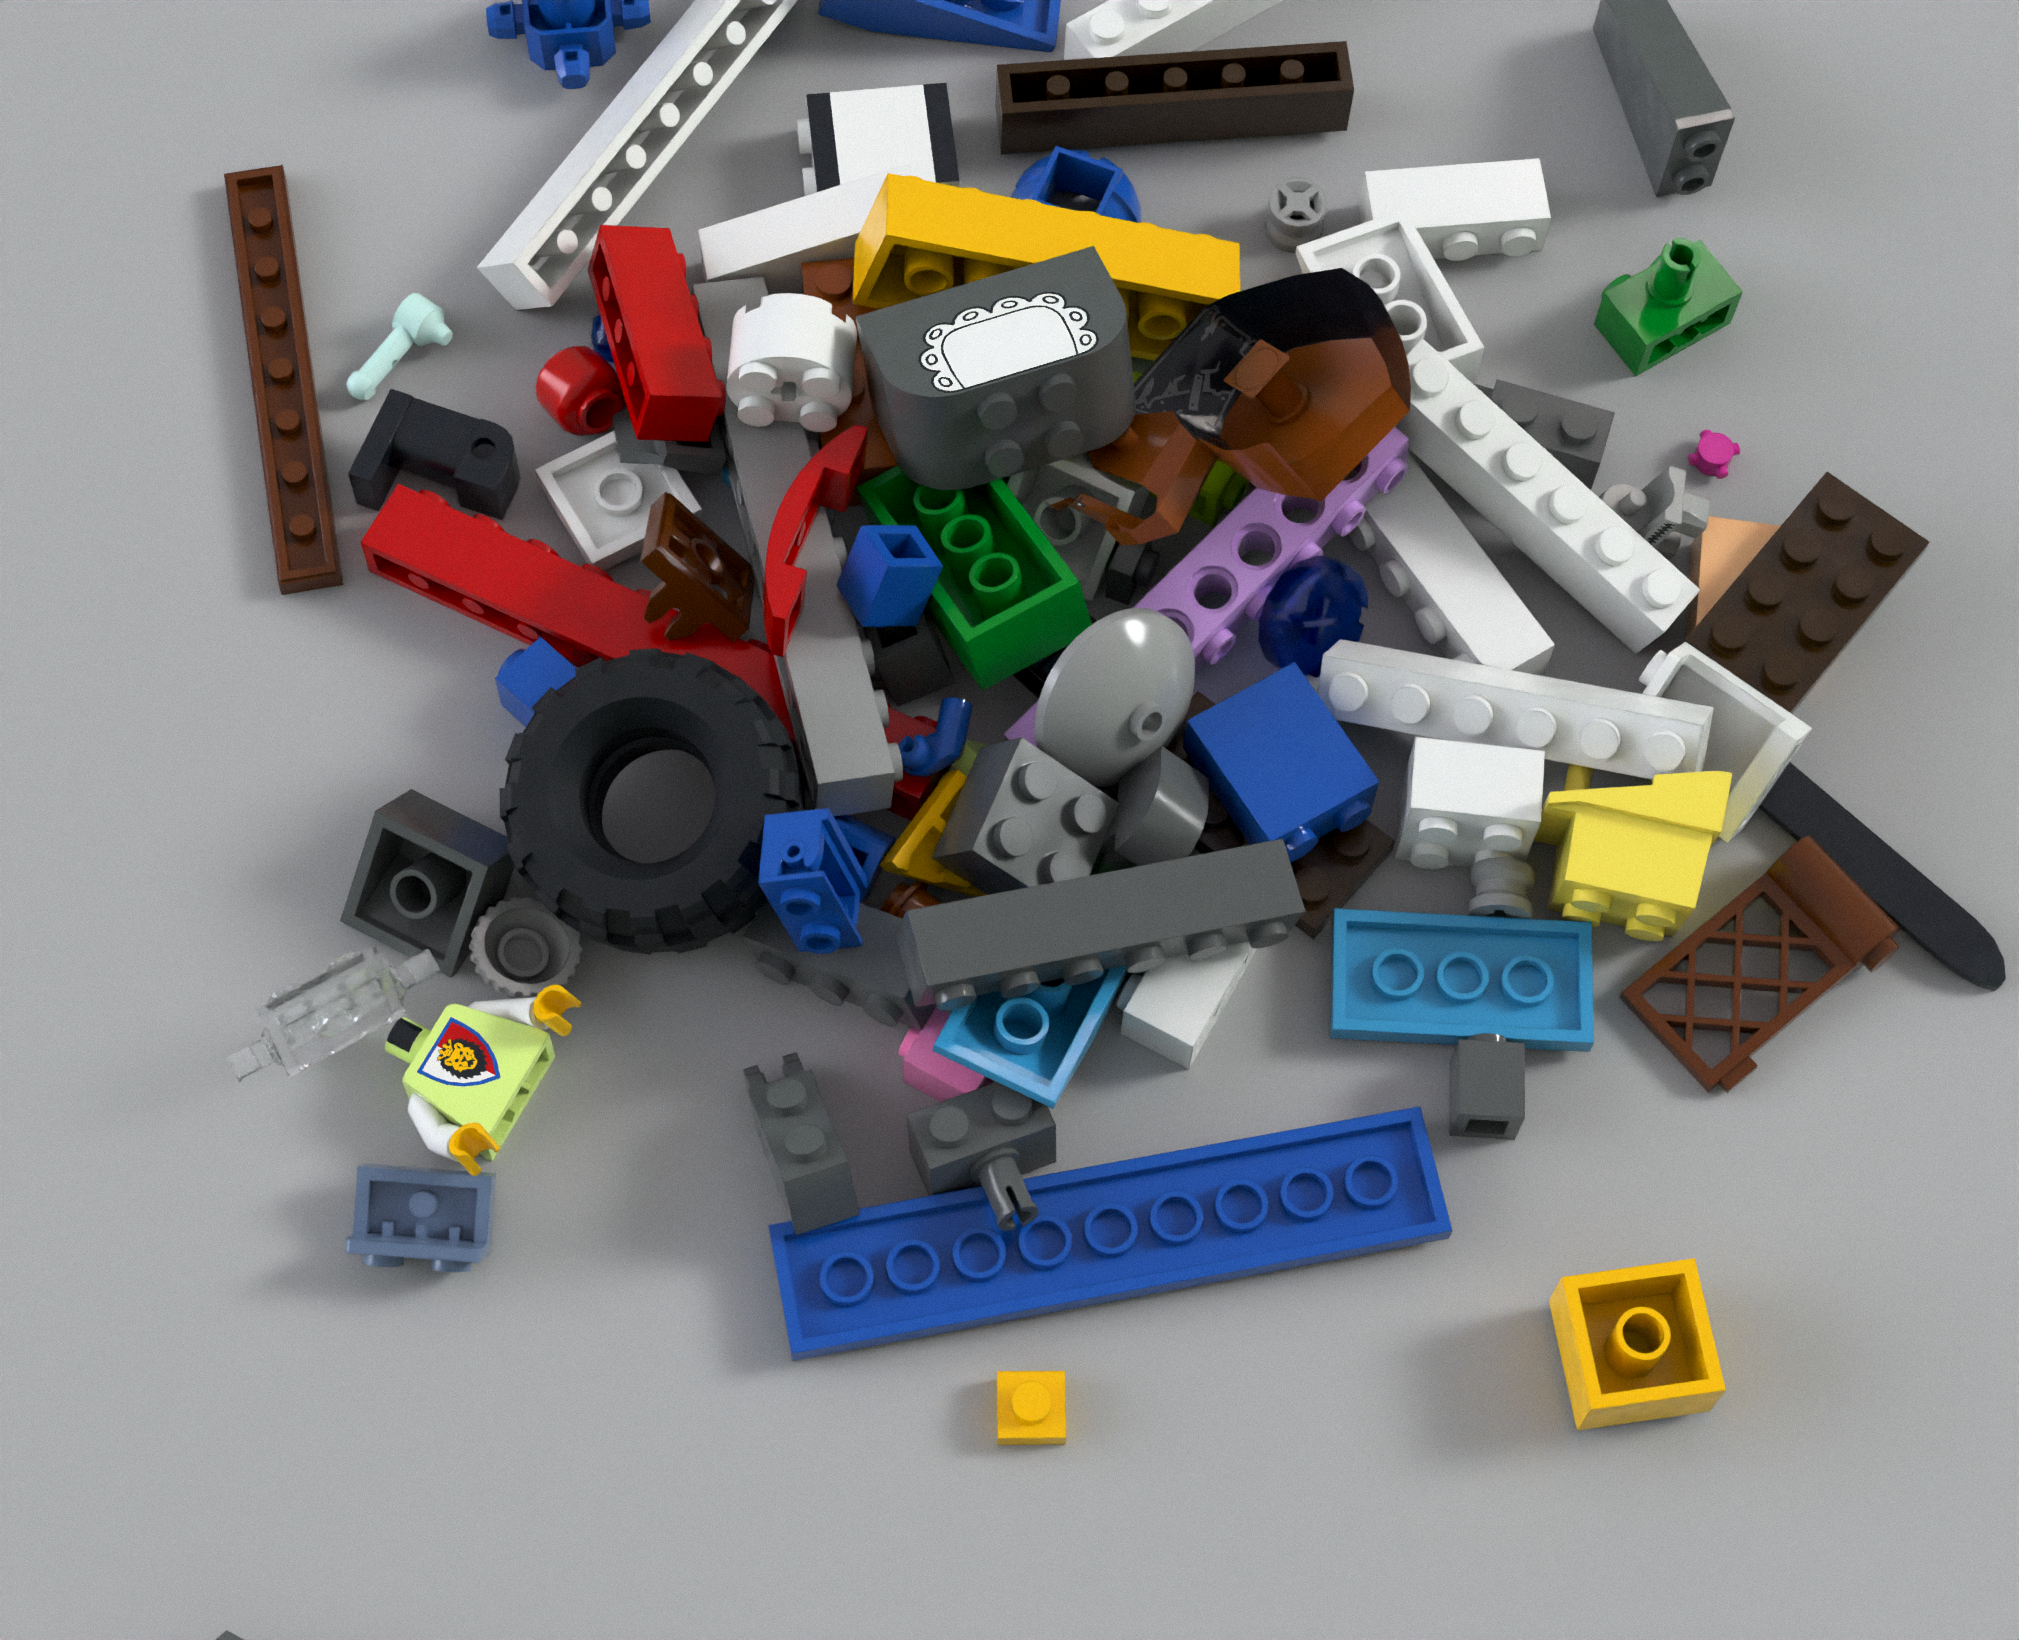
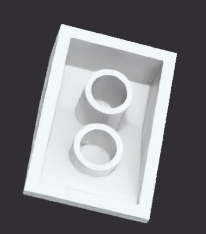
M1405 209L1296 247L1295 254L1303 274L1343 268L1369 284L1382 300L1399 333L1406 356L1423 338L1469 381L1476 384L1484 346Z

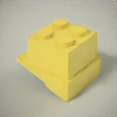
M1569 764L1564 790L1549 793L1542 806L1541 823L1534 838L1536 842L1556 846L1547 910L1561 912V918L1564 921L1592 922V927L1600 926V921L1626 927L1625 934L1640 940L1662 941L1664 936L1673 937L1696 907L1709 849L1722 832L1733 773L1704 771L1654 775L1651 785L1590 789L1594 768Z

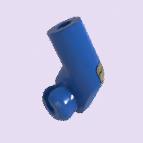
M956 697L944 698L941 702L936 731L925 737L920 734L915 735L914 740L907 735L900 741L898 746L903 769L906 773L915 777H929L960 760L964 752L973 706L971 703Z

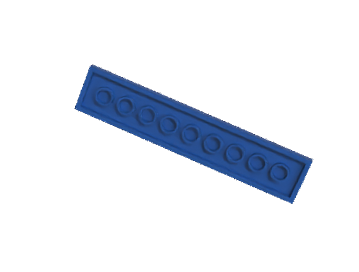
M1420 1106L1024 1178V1183L1039 1213L1032 1222L1022 1227L1015 1212L1012 1218L1016 1229L1011 1231L999 1229L996 1216L983 1186L860 1208V1215L799 1235L795 1234L791 1221L768 1225L792 1361L1449 1239L1453 1231Z

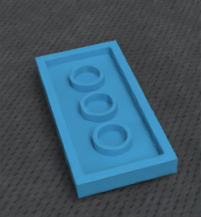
M1334 908L1331 917L1330 1038L1457 1045L1459 1039L1467 1040L1472 1035L1490 1033L1505 1037L1507 1042L1525 1043V1049L1590 1052L1594 1044L1592 922Z

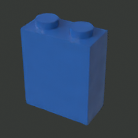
M1295 662L1187 720L1183 749L1198 771L1209 778V787L1249 845L1283 839L1289 860L1292 862L1310 852L1317 845L1318 838L1337 827L1341 832L1351 830L1366 820L1372 813V806L1380 781Z

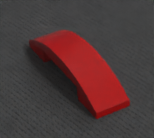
M856 424L827 443L799 472L778 508L768 540L763 593L765 635L770 653L773 655L784 656L804 609L807 570L795 567V564L820 507L823 506L845 513L865 467L868 427Z

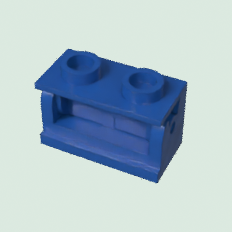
M824 808L765 815L758 884L798 951L827 954L836 951L838 948L862 946L863 940L856 929L859 914L860 890H867L868 878L830 809Z

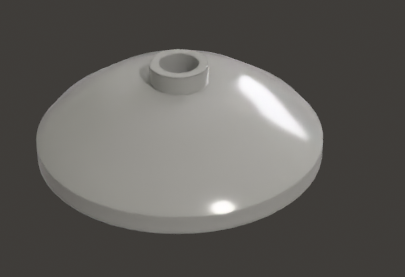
M1131 608L1112 613L1085 629L1060 655L1044 683L1035 714V740L1037 748L1096 788L1118 783L1121 777L1160 746L1166 748L1184 721L1194 689V653L1184 630L1164 614L1147 608Z

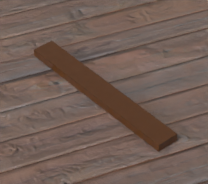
M283 165L224 174L278 585L282 595L341 586L344 584L286 174Z

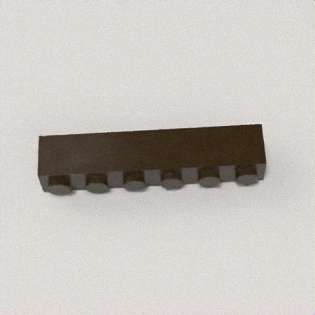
M1347 41L998 64L996 69L995 108L1001 154L1054 151L1055 146L1074 150L1347 131L1354 95V84Z

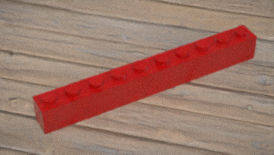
M397 484L360 542L369 572L530 646L539 637H542L573 666L578 668L600 657L608 661L629 655V650L658 648L665 653L685 655L688 652L714 661L720 667L739 676L767 702L786 728L798 754L775 658L770 653L769 646L764 642L756 639H748L745 642L738 638L733 643L709 621L701 626L693 635L669 641L664 637L665 628L671 618L679 611L672 608L662 618L649 624L644 619V614L651 591L646 589L633 591L614 582L609 574L597 566L591 564L578 566L559 557L557 552L544 542L536 539H528L527 542L506 533L497 522L487 516L475 514L471 517L451 508L445 499L429 490L423 489L416 492L401 484ZM887 702L889 726L884 728L887 743L896 742L899 744L907 735L914 740L915 735L920 734L925 737L936 731L937 722L925 716H915L912 718L891 708ZM952 764L929 777H915L909 775L903 769V780L894 782L891 808L886 810L912 821L934 791L942 776L949 772Z

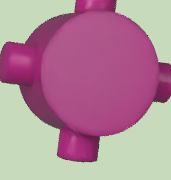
M1711 430L1702 431L1699 434L1701 439L1695 453L1688 454V463L1690 466L1695 465L1705 475L1723 479L1728 476L1727 469L1732 457L1740 454L1739 444L1732 443L1724 434L1712 433Z

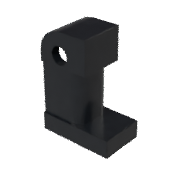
M390 389L348 473L356 503L376 511H380L399 471L402 470L456 488L460 507L502 521L516 494L521 478L513 439L505 428L494 422L482 418L480 420L414 398L412 395Z

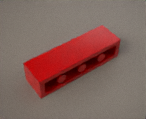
M600 225L587 270L636 440L708 442L715 418L722 416L724 412L726 390L724 382L716 378L712 366V344L710 338L702 334L698 321V299L696 295L690 294L688 289L685 257L682 253H677L670 228Z

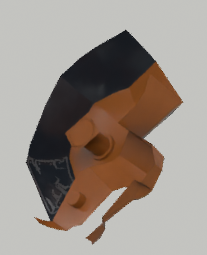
M1337 268L1293 275L1227 295L1204 307L1134 383L1136 412L1129 428L1110 444L1087 452L1091 456L1093 468L1139 483L1157 495L1155 513L1149 518L1142 520L1084 493H1080L1074 499L1069 497L1055 504H1049L1044 499L1042 500L1059 512L1070 506L1105 524V529L1122 546L1139 545L1178 533L1217 459L1227 464L1258 489L1282 495L1311 498L1322 502L1410 411L1411 383L1408 360L1401 337L1382 300L1369 284L1345 269Z

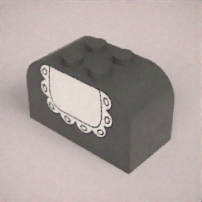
M1094 246L856 316L873 413L900 470L909 479L922 486L939 490L971 488L1093 451L1119 438L1129 428L1134 419L1136 400L1126 306Z

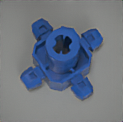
M513 0L494 3L486 8L489 36L497 39H517V35L526 34L530 60L545 71L556 70L558 81L565 89L585 87L590 79V67L603 66L616 54L614 27L623 26L624 30L641 28L651 23L649 0H522L523 4H514Z

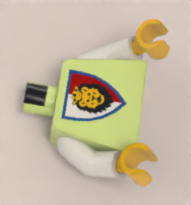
M555 984L544 988L537 997L475 1001L467 1007L456 1003L449 1004L443 1010L432 1030L406 1017H401L388 1035L385 1051L410 1064L402 1080L409 1098L408 1114L426 1147L433 1153L460 1162L471 1176H477L482 1171L481 1167L474 1160L478 1154L493 1161L556 1057L550 1034L543 1030L550 1028L560 1036L569 1035L572 1025L561 1015L570 1007H581V1001L564 987Z

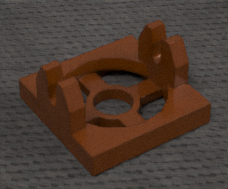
M665 492L651 505L640 560L662 580L651 591L644 619L650 624L662 618L670 609L677 608L680 611L671 618L665 628L664 637L669 641L691 636L709 621L734 643L749 629L755 585L752 566L671 493ZM711 585H718L725 591L727 599Z

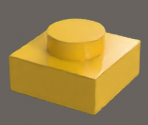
M997 1371V1445H1064L1066 1443L1065 1371Z

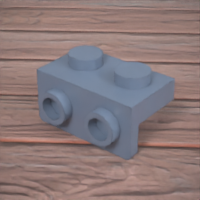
M362 1163L357 1167L353 1234L346 1238L345 1252L363 1254V1264L369 1266L400 1267L404 1265L405 1257L431 1259L430 1269L436 1271H470L471 1262L479 1263L490 1254L496 1173L480 1172L477 1176H471L467 1171Z

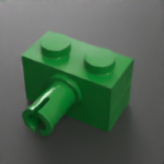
M1675 238L1671 242L1672 246L1667 242L1663 247L1661 255L1652 262L1649 268L1633 277L1625 274L1616 278L1601 294L1602 300L1594 325L1635 376L1729 325L1733 319L1743 291L1701 240L1693 243L1685 238Z

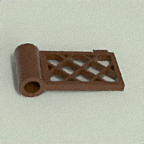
M1809 835L1791 846L1772 864L1765 874L1622 991L1620 999L1708 1093L1718 1084L1728 1093L1756 1070L1758 1065L1750 1057L1851 972L1865 966L1872 973L1889 960L1900 947L1893 940L1900 931V927ZM1759 898H1762L1780 916L1779 936L1743 933L1744 911ZM1734 920V933L1720 932ZM1789 927H1790L1800 938H1798V937H1789ZM1705 943L1733 945L1732 976L1695 973L1696 951ZM1742 946L1779 949L1778 979L1742 977ZM1789 950L1813 951L1831 970L1817 982L1788 980ZM1687 959L1686 972L1673 971ZM1657 983L1686 985L1685 1015L1659 1014L1646 1001L1643 995ZM1695 986L1732 988L1731 1019L1695 1017ZM1741 989L1778 992L1777 1015L1769 1022L1740 1020ZM1787 993L1801 994L1787 1006ZM1672 1027L1684 1028V1040ZM1693 1029L1730 1032L1729 1055L1712 1070L1692 1050ZM1740 1033L1753 1034L1739 1046Z

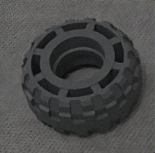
M658 648L629 650V655L608 661L600 657L575 669L576 676L556 691L550 687L534 704L532 709L535 711V714L523 733H515L505 758L509 767L505 788H499L500 818L504 821L509 844L506 847L517 872L527 883L534 896L559 920L591 940L622 951L648 955L655 952L683 953L707 947V942L728 932L736 933L754 919L757 910L768 900L758 884L765 815L805 811L804 788H806V783L799 756L786 728L767 702L739 676L730 673L714 661L688 652L685 655L665 653ZM661 750L685 751L705 765L715 785V803L708 825L701 836L689 848L670 859L654 863H638L627 859L611 846L603 831V805L611 784L627 765L641 756Z

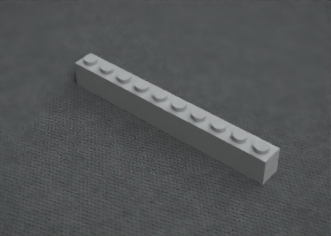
M764 276L693 284L692 294L696 295L698 299V321L702 334L709 337L712 344V366L716 378L721 379L725 385V409L722 416L717 418L726 454L725 462L763 610L765 562L772 524L787 490L799 472L820 450L816 439L807 440L805 428L799 422L774 420L771 424L762 427L743 423L737 416L738 407L728 396L726 385L733 319L737 311L746 305L747 313L759 308L761 297L768 296ZM821 506L795 564V567L807 570L804 609L784 656L774 655L812 810L829 808L835 817L891 808L894 782L903 780V764L898 744L896 742L887 743L884 728L889 726V713L884 691H874L870 676L875 674V660L871 641L869 638H859L856 625H859L860 622L836 586L847 561L845 543L842 537L833 538L830 525L834 524V510Z

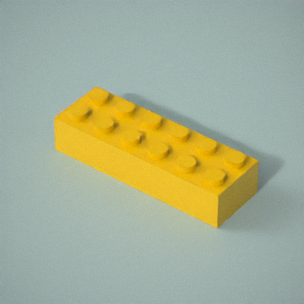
M888 173L855 242L853 304L883 309L1094 246L1125 303L1131 357L1155 361L1204 307L1227 295L1241 291L1240 244L1217 239L1207 234L1161 228L1152 223H1136L1101 216L1092 211H1076L1042 204L1032 199L1021 200L986 193L976 188H961L925 181L916 176H900Z

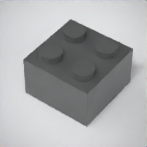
M1022 737L981 747L931 859L987 895L1089 876L1120 803Z

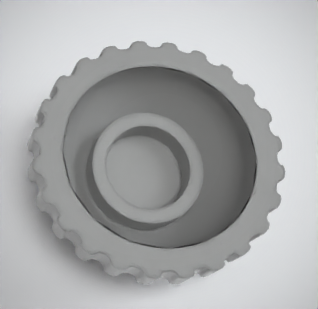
M525 896L523 899L511 897L509 901H499L496 907H489L484 916L479 917L471 933L473 939L469 944V949L473 953L470 959L476 964V973L481 974L484 977V983L491 984L496 992H503L510 998L514 996L520 998L537 997L544 988L550 985L557 984L565 987L568 980L573 978L576 973L575 969L581 963V958H579L583 951V947L579 944L581 935L575 929L559 920L539 900H533L530 896Z

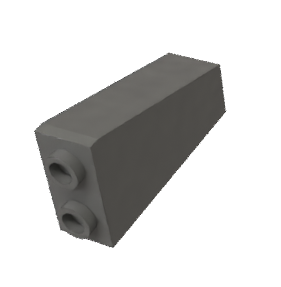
M1601 0L1593 31L1656 197L1674 193L1689 195L1711 186L1735 120L1733 111L1667 0Z

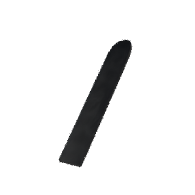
M1789 762L1758 808L1797 841L1810 835L1901 930L1955 974L1978 987L1993 991L2000 988L2006 979L2004 958L1994 938L1979 921Z

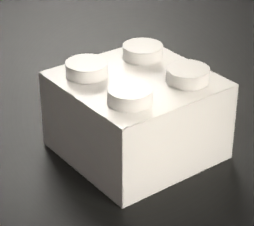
M1415 737L1399 790L1395 859L1410 861L1416 867L1429 870L1442 869L1448 865L1471 868L1472 864L1479 860L1498 857L1512 858L1525 862L1541 823L1545 751Z

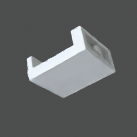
M1684 642L1669 654L1660 650L1643 671L1639 682L1647 686L1642 693L1644 695L1714 707L1702 772L1724 771L1733 773L1723 828L1719 835L1720 838L1728 843L1744 829L1812 728L1689 643Z

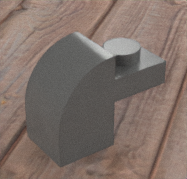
M1160 746L1118 780L1117 802L1120 804L1117 808V815L1112 820L1089 876L1188 857L1202 833L1207 818L1209 778L1163 746Z

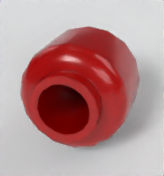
M571 346L558 351L542 367L535 385L536 397L542 407L564 431L575 436H590L608 430L613 426L612 415L622 410L625 402L617 371L599 352L587 346Z

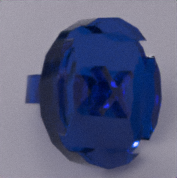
M1321 555L1301 560L1282 574L1267 595L1259 621H1257L1259 623L1258 641L1265 659L1278 670L1295 662L1304 676L1320 677L1322 658L1326 651L1340 639L1354 642L1360 640L1365 625L1360 623L1359 620L1362 607L1368 610L1369 596L1362 576L1348 564L1336 558Z

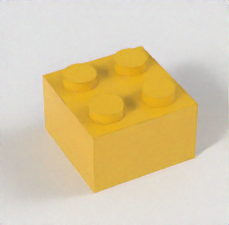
M1695 1258L1561 1277L1549 1299V1305L1577 1431L1709 1412L1726 1391Z

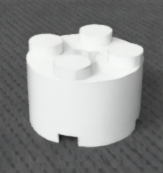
M772 294L761 297L759 308L747 313L746 305L739 309L733 319L726 385L728 396L738 407V418L743 423L755 427L767 426L774 420L799 422L802 427L813 432H826L835 428L837 417L849 407L852 399L857 329L854 321L846 314V323L832 314L831 303L821 298L804 294Z

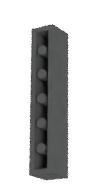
M1278 839L907 910L895 934L915 1008L936 1004L938 1010L947 1011L973 1003L977 999L976 995L1000 991L1002 997L1013 998L1037 990L1042 982L1063 978L1066 985H1079L1099 978L1103 975V970L1126 966L1129 973L1144 972L1162 965L1167 957L1188 953L1190 960H1204L1225 952L1228 949V945L1248 941L1251 948L1272 946L1289 937L1288 932L1306 911L1284 840Z

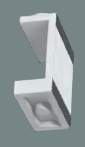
M947 83L806 94L807 118L796 119L799 154H811L812 167L802 168L804 196L906 165H911L913 176L922 178L925 181L959 187L960 181Z

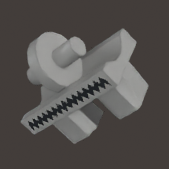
M1671 465L1642 490L1629 484L1618 483L1611 485L1599 497L1668 561L1676 555L1677 549L1680 546L1681 534L1696 538L1706 530L1708 525L1709 497L1685 490L1686 470Z

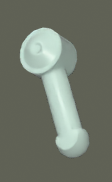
M412 293L404 299L397 308L393 318L392 327L394 330L359 371H354L350 375L346 383L348 392L355 399L369 400L375 395L376 387L413 344L420 347L434 342L446 346L451 341L453 332L445 325L444 310L419 293Z

